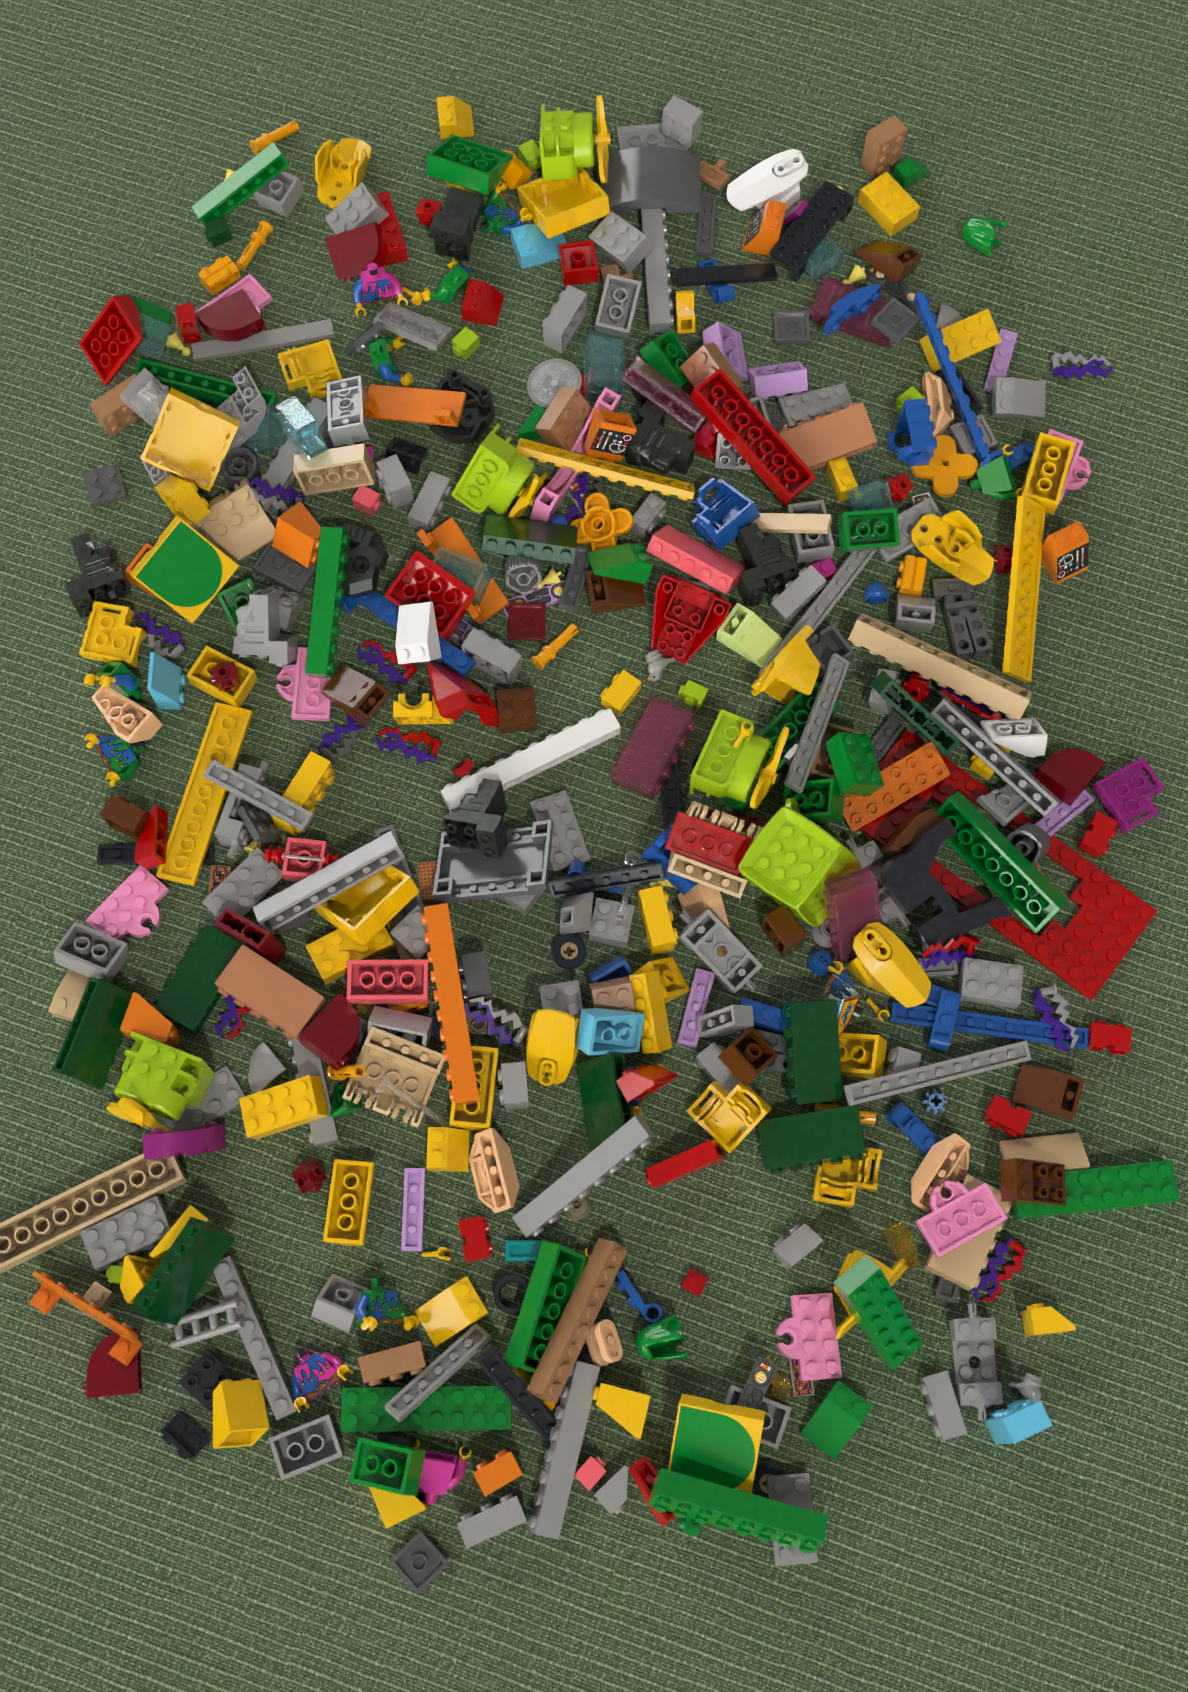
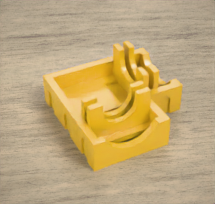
M329 339L299 348L293 347V350L289 348L287 349L288 351L277 354L289 391L306 386L311 401L314 397L317 399L327 397V390L318 391L327 388V382L342 379ZM285 365H288L293 379H289Z
M94 601L79 654L86 659L107 663L109 661L122 662L125 666L137 668L139 646L147 633L142 628L131 627L134 612L129 607ZM110 609V610L119 611V612H121V613H120V614H117V613L106 612V611H103V610Z
M422 693V700L416 706L407 704L405 694H398V701L393 702V717L398 725L455 724L454 719L444 718L439 714L433 695L432 701H429V693Z
M715 1080L686 1112L730 1154L772 1108L748 1085L744 1086L740 1082L729 1093ZM710 1092H712L713 1095L701 1107L699 1104L705 1099V1097ZM744 1093L753 1098L759 1108Z
M866 1147L867 1157H863L861 1161L852 1162L851 1159L843 1160L842 1164L831 1165V1162L823 1163V1166L817 1169L812 1201L852 1208L854 1206L856 1189H866L867 1191L875 1192L878 1185V1170L883 1150ZM875 1160L872 1181H870L871 1162ZM823 1194L844 1198V1200L840 1201L823 1197Z

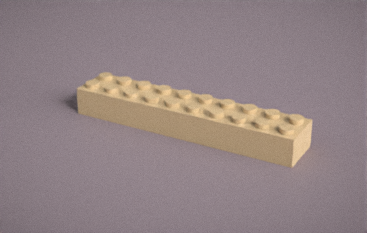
M862 613L848 640L852 641V645L859 648L865 647L873 655H882L886 661L893 664L897 662L902 665L903 669L910 672L914 670L920 673L919 676L927 680L931 678L937 681L936 684L944 688L948 686L954 689L953 691L961 696L965 694L971 697L970 699L978 704L982 702L988 705V708L992 711H1001L1012 720L1021 719L1031 699L1032 691L867 614Z
M143 1153L0 1223V1274L80 1235V1231L188 1182L178 1157L144 1159Z

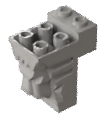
M144 368L122 391L119 399L154 428L169 393V387L163 385L153 377L151 372Z
M259 589L249 594V604L236 609L238 625L232 654H239V657H250V655H257V658L269 657V663H273L277 667L287 666V664L292 663L297 658L298 635L280 634L279 590Z

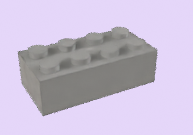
M156 1195L80 1231L94 1269L101 1272L110 1265L114 1266L117 1262L124 1261L126 1255L135 1256L158 1245L173 1225L162 1198Z

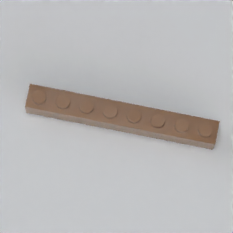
M598 1238L526 1389L539 1399L555 1404L559 1399L627 1253V1250L615 1241Z

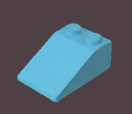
M525 224L510 229L511 243L521 270L560 259L558 244L567 243L563 233L547 239L536 224Z
M150 652L147 688L159 709L182 710V703H185L183 686L187 684L186 674L183 673L181 667L154 652Z
M604 1008L582 1009L576 1047L587 1055L639 1052L645 1014Z

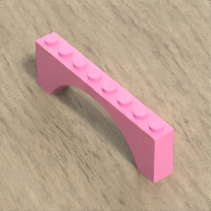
M606 387L604 388L571 451L586 455L583 447L595 408L616 412L621 398L620 395ZM567 466L559 468L552 480L543 487L536 498L530 520L549 523L550 518L554 515L579 472H575Z

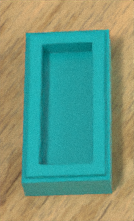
M505 1240V1262H536L542 1241L546 1240Z

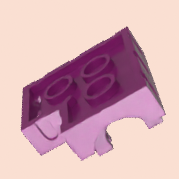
M1144 757L1138 759L1135 763L1123 767L1120 771L1112 773L1105 779L1099 780L1092 787L1111 817L1118 821L1117 826L1123 835L1138 825L1152 820L1159 814L1150 798L1160 794L1164 790V786ZM1142 770H1144L1148 774L1153 785L1150 783V781L1148 780V778ZM1147 813V816L1139 819L1138 821L1134 823L1130 822L1131 820L1141 816L1142 814Z

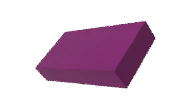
M802 200L786 211L783 226H786L803 213L808 206L805 200Z

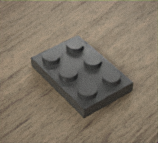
M271 541L253 565V571L301 595L315 574L316 564L314 563L309 568L303 566L272 546L273 541Z

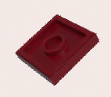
M509 602L508 640L545 641L546 603Z

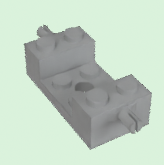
M362 376L327 382L328 432L334 447L355 445L357 442L370 440L369 426L365 418L364 400L368 401L367 390Z
M261 761L259 768L240 763L237 773L269 789V783L266 778L268 762ZM230 792L214 834L222 846L229 847L227 857L234 859L237 850L243 851V847L249 844L250 835L237 812L238 808L246 806L248 802Z
M853 838L848 839L845 843L861 864V870L853 882L852 888L874 920L887 926L896 919H899L904 928L909 926L911 922L905 916L906 913L901 912L882 887L880 875L884 863L881 861L884 855L873 840L858 847ZM871 883H879L881 889L879 891L872 890Z
M704 909L694 918L685 910L680 913L679 916L687 924L684 930L678 934V939L690 951H694L718 976L717 979L730 993H736L744 984L751 992L754 991L757 985L750 978L763 965L709 909ZM720 945L726 948V954L722 957L716 953V949Z
M973 1303L967 1304L969 1317L949 1320L955 1396L959 1406L977 1407L979 1421L987 1420L986 1407L1003 1404L1001 1382H997L994 1340L997 1339L995 1318L977 1316V1304ZM971 1356L979 1359V1366L977 1368H972L969 1365V1358Z

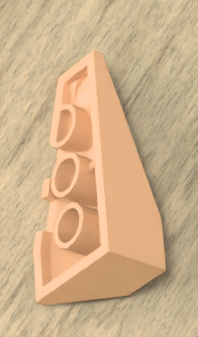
M101 686L91 697L112 727L114 733L129 744L151 739L163 725L152 712L112 688Z
M697 884L685 895L682 893L677 895L682 912L685 910L694 918L704 909H709L730 931L720 891ZM722 945L718 946L716 949L717 955L720 957L724 956L726 948Z

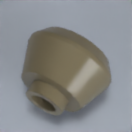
M480 1009L481 1015L486 1013V1011ZM475 1017L466 1018L470 1033L481 1034L488 1030L487 1021L475 1024Z
M587 1196L582 1200L578 1198L576 1200L578 1203H574L575 1206L567 1212L564 1211L568 1218L582 1220L589 1214L591 1204Z

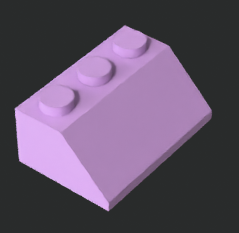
M720 322L702 331L703 343L714 342L740 380H748L741 333Z
M799 361L747 369L754 397L762 395L764 400H766L769 396L784 397L788 393L799 394L803 393V391H808L807 369Z

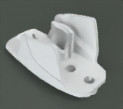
M790 149L778 153L743 173L728 185V202L741 212L754 206L761 209L769 200L787 203L786 211L798 204L800 200L799 182L807 176L809 169L801 151Z

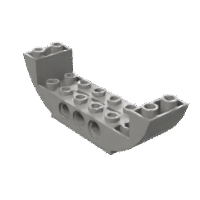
M246 366L232 377L238 390L216 408L241 421L227 453L230 452V449L241 446L259 431L258 427L265 415V400ZM142 460L154 485L160 484L170 475L179 476Z

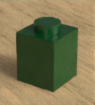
M223 216L204 224L206 229L204 232L207 242L211 241L213 247L233 240L231 230Z

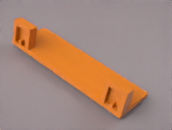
M371 384L367 393L368 401L364 400L365 418L458 427L467 395L465 392Z
M449 518L432 532L427 533L423 529L417 532L425 547L432 552L440 566L476 592L467 610L478 624H482L509 604V601L453 518Z
M933 742L925 743L912 751L911 754L880 771L884 786L872 795H845L843 817L851 831L854 832L949 776L950 772Z
M36 1271L32 1273L42 1285L29 1302L33 1307L48 1315L57 1301L62 1298L121 1336L108 1354L128 1366L143 1345L138 1340L139 1335L124 1322L122 1324L119 1323L108 1312L103 1313L94 1303H87L81 1295L76 1292H70L60 1282H54L53 1278L44 1272L39 1274Z

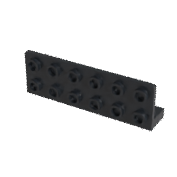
M828 181L822 184L808 202V206L803 213L796 217L769 252L770 256L790 267V279L795 282L806 270L807 259L838 220L843 222L853 209L855 197Z

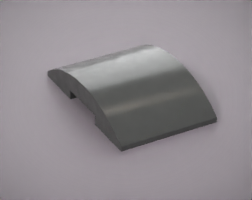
M641 146L619 150L609 154L607 183H601L599 161L597 160V184L608 195L610 212L612 211L617 215H630L632 209L665 208L666 213L701 212L699 156L684 150L663 146Z

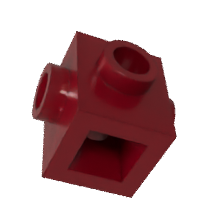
M1014 545L995 546L992 557L994 558L993 566H995L996 573H1011Z
M234 661L222 662L215 667H211L213 675H210L213 686L217 685L219 691H230L234 687L242 685Z
M316 1158L301 1164L291 1173L303 1194L310 1191L312 1194L318 1192L323 1188L322 1184L328 1180Z

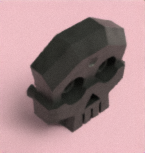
M453 369L449 373L450 378H444L436 387V390L466 393L467 396L458 427L428 424L430 431L449 443L473 444L481 430L486 429L495 418L492 392L468 377L461 375L457 369Z
M344 523L343 528L350 536V542L346 549L348 561L344 567L346 579L342 585L344 596L355 599L376 593L380 570L385 569L389 558L382 538L373 531ZM366 565L365 569L361 570V567Z

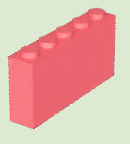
M668 524L653 534L646 549L652 555L724 594H728L738 584L740 573L747 568Z

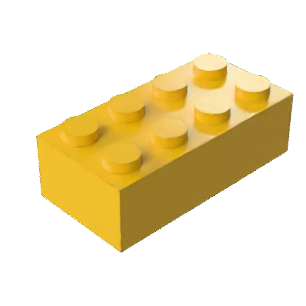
M989 309L941 329L943 334L942 341L944 346H948L950 351L949 358L954 363L1002 342ZM927 335L919 341L932 373L940 370L941 367Z
M1040 432L1034 446L1020 496L1025 495L1046 507L1045 513L1053 515L1060 501L1076 442Z
M310 751L282 797L314 814L315 806L318 801L321 802L324 798L327 786H331L335 780L331 761ZM271 815L277 828L295 838L298 833L303 832Z
M385 926L364 946L340 929L305 946L325 985L347 974L348 960H375L396 949Z
M471 1046L480 1102L456 1106L455 1101H452L449 1125L450 1128L484 1131L490 1129L492 1123L499 1048Z
M307 1075L239 1098L247 1138L261 1139L329 1116L323 1085L319 1076Z

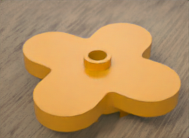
M939 435L936 437L937 448L934 449V455L929 465L912 466L910 468L916 477L932 481L933 491L936 495L948 498L955 494L958 488V479H969L976 474L978 462L972 455L958 454L956 452V443L950 436Z
M593 493L585 501L586 514L584 517L576 519L570 524V526L578 527L577 544L591 543L592 551L617 546L616 536L628 533L632 529L634 517L624 508L611 510L610 502L606 496L601 493Z

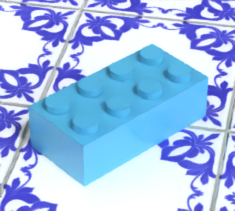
M1033 1399L1013 1401L1006 1405L1007 1409H997L988 1413L989 1418L984 1420L995 1444H1015L1053 1426L1042 1402L1033 1401Z

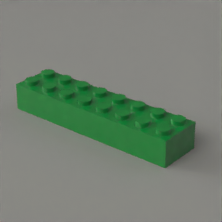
M816 682L811 694L805 695L800 692L759 735L771 741V748L763 768H765L784 727L789 728V733L776 773L779 774L787 766L784 756L796 743L799 744L820 685ZM838 700L835 702L830 719L838 712L841 704ZM752 794L746 803L727 796L720 799L737 814L741 815L750 805Z
M960 791L950 796L936 811L938 818H948L958 833L954 838H947L944 841L1035 933L1047 925L1069 903Z
M1172 1160L1065 1171L1066 1206L1012 1203L1011 1207L1013 1219L1016 1221L1172 1204L1180 1201Z
M498 1386L439 1387L400 1423L385 1410V1404L404 1387L342 1388L341 1432L512 1430V1402Z
M663 1468L659 1470L653 1480L648 1503L649 1506H652L654 1510L659 1512L670 1511L680 1518L691 1517L701 1524L712 1523L722 1530L733 1529L740 1535L757 1536V1539L764 1542L775 1541L778 1542L779 1546L785 1548L796 1547L799 1548L800 1552L806 1554L814 1553L825 1542L829 1517L828 1515Z

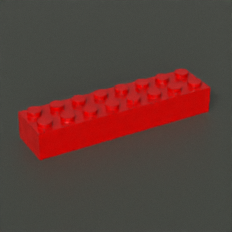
M721 368L693 389L690 399L785 506L816 479L815 474Z

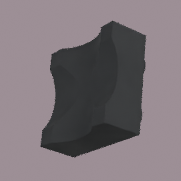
M207 1350L178 1383L208 1411H212L214 1389L223 1380L239 1381L240 1378L211 1350Z

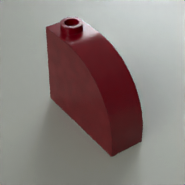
M377 221L324 238L338 281L344 280V282L353 280V276L365 271L368 264L374 263L381 246V235Z
M243 289L195 312L203 330L211 337L221 341L234 342L244 340L266 329L261 315Z
M1065 749L1054 753L1044 764L1041 762L1035 769L1037 773L1035 778L1057 798L1071 807L1106 762L1084 750Z
M227 907L215 922L229 937L244 944L275 966L278 965L287 952L283 945L269 931Z
M338 993L300 1034V1044L336 1071L341 1066L344 1067L351 1059L350 1056L354 1053L359 1041V1017L352 1003H348L347 999Z
M132 1328L139 1335L138 1340L141 1342V1329ZM112 1333L103 1339L89 1359L87 1381L84 1382V1394H87V1398L142 1394L141 1348L128 1366L108 1354L121 1336L117 1333Z

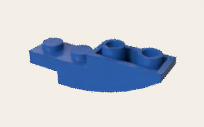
M874 284L860 288L837 301L831 307L830 318L825 322L823 333L829 336L832 332L835 333L839 330L844 320L848 321L852 315L857 318L861 313L864 314L868 310L869 305L872 302L875 303L880 298L881 285Z

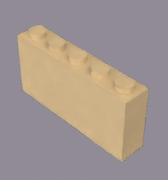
M968 1174L960 1182L968 1192L984 1184V1182ZM987 1184L1003 1212L1007 1214L1012 1203L1001 1202V1190ZM1004 1221L937 1259L931 1250L923 1269L939 1277L941 1276L967 1291L973 1289V1287L977 1288L981 1280V1276H979L981 1268L985 1269L989 1258L986 1256L989 1250H993L997 1241L994 1237L996 1232L1001 1231Z

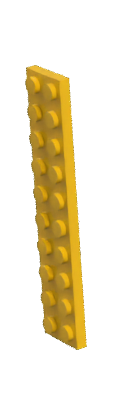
M519 438L516 447L519 454L527 459L529 457L536 458L541 463L552 462L560 468L567 466L575 472L582 473L586 471L594 477H600L601 475L613 482L620 480L628 486H642L647 491H653L654 489L660 491L663 495H676L679 499L688 501V499L693 500L695 484L608 462L599 458L592 459L584 454Z
M1022 495L1018 496L1016 506L1002 673L1028 683L1031 682L1046 507Z
M218 702L215 703L167 842L166 863L159 866L156 874L158 878L195 887L227 790L205 779L203 774L212 760L232 770L235 769L253 715L252 710Z

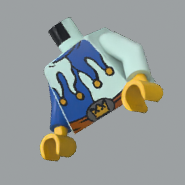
M833 961L836 967L829 966L828 970L834 972L835 975L832 974L819 999H827L829 997L841 1003L842 999L858 995L850 977L843 970V964L839 961ZM857 1004L853 1015L859 1018L864 1007Z

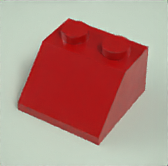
M593 240L558 244L564 286L598 282L599 267Z
M469 279L461 308L462 320L497 327L504 295L485 281Z
M642 1064L635 1069L630 1068L622 1073L623 1077L616 1082L627 1102L651 1095L677 1078L678 1075L673 1071L654 1064L646 1067Z

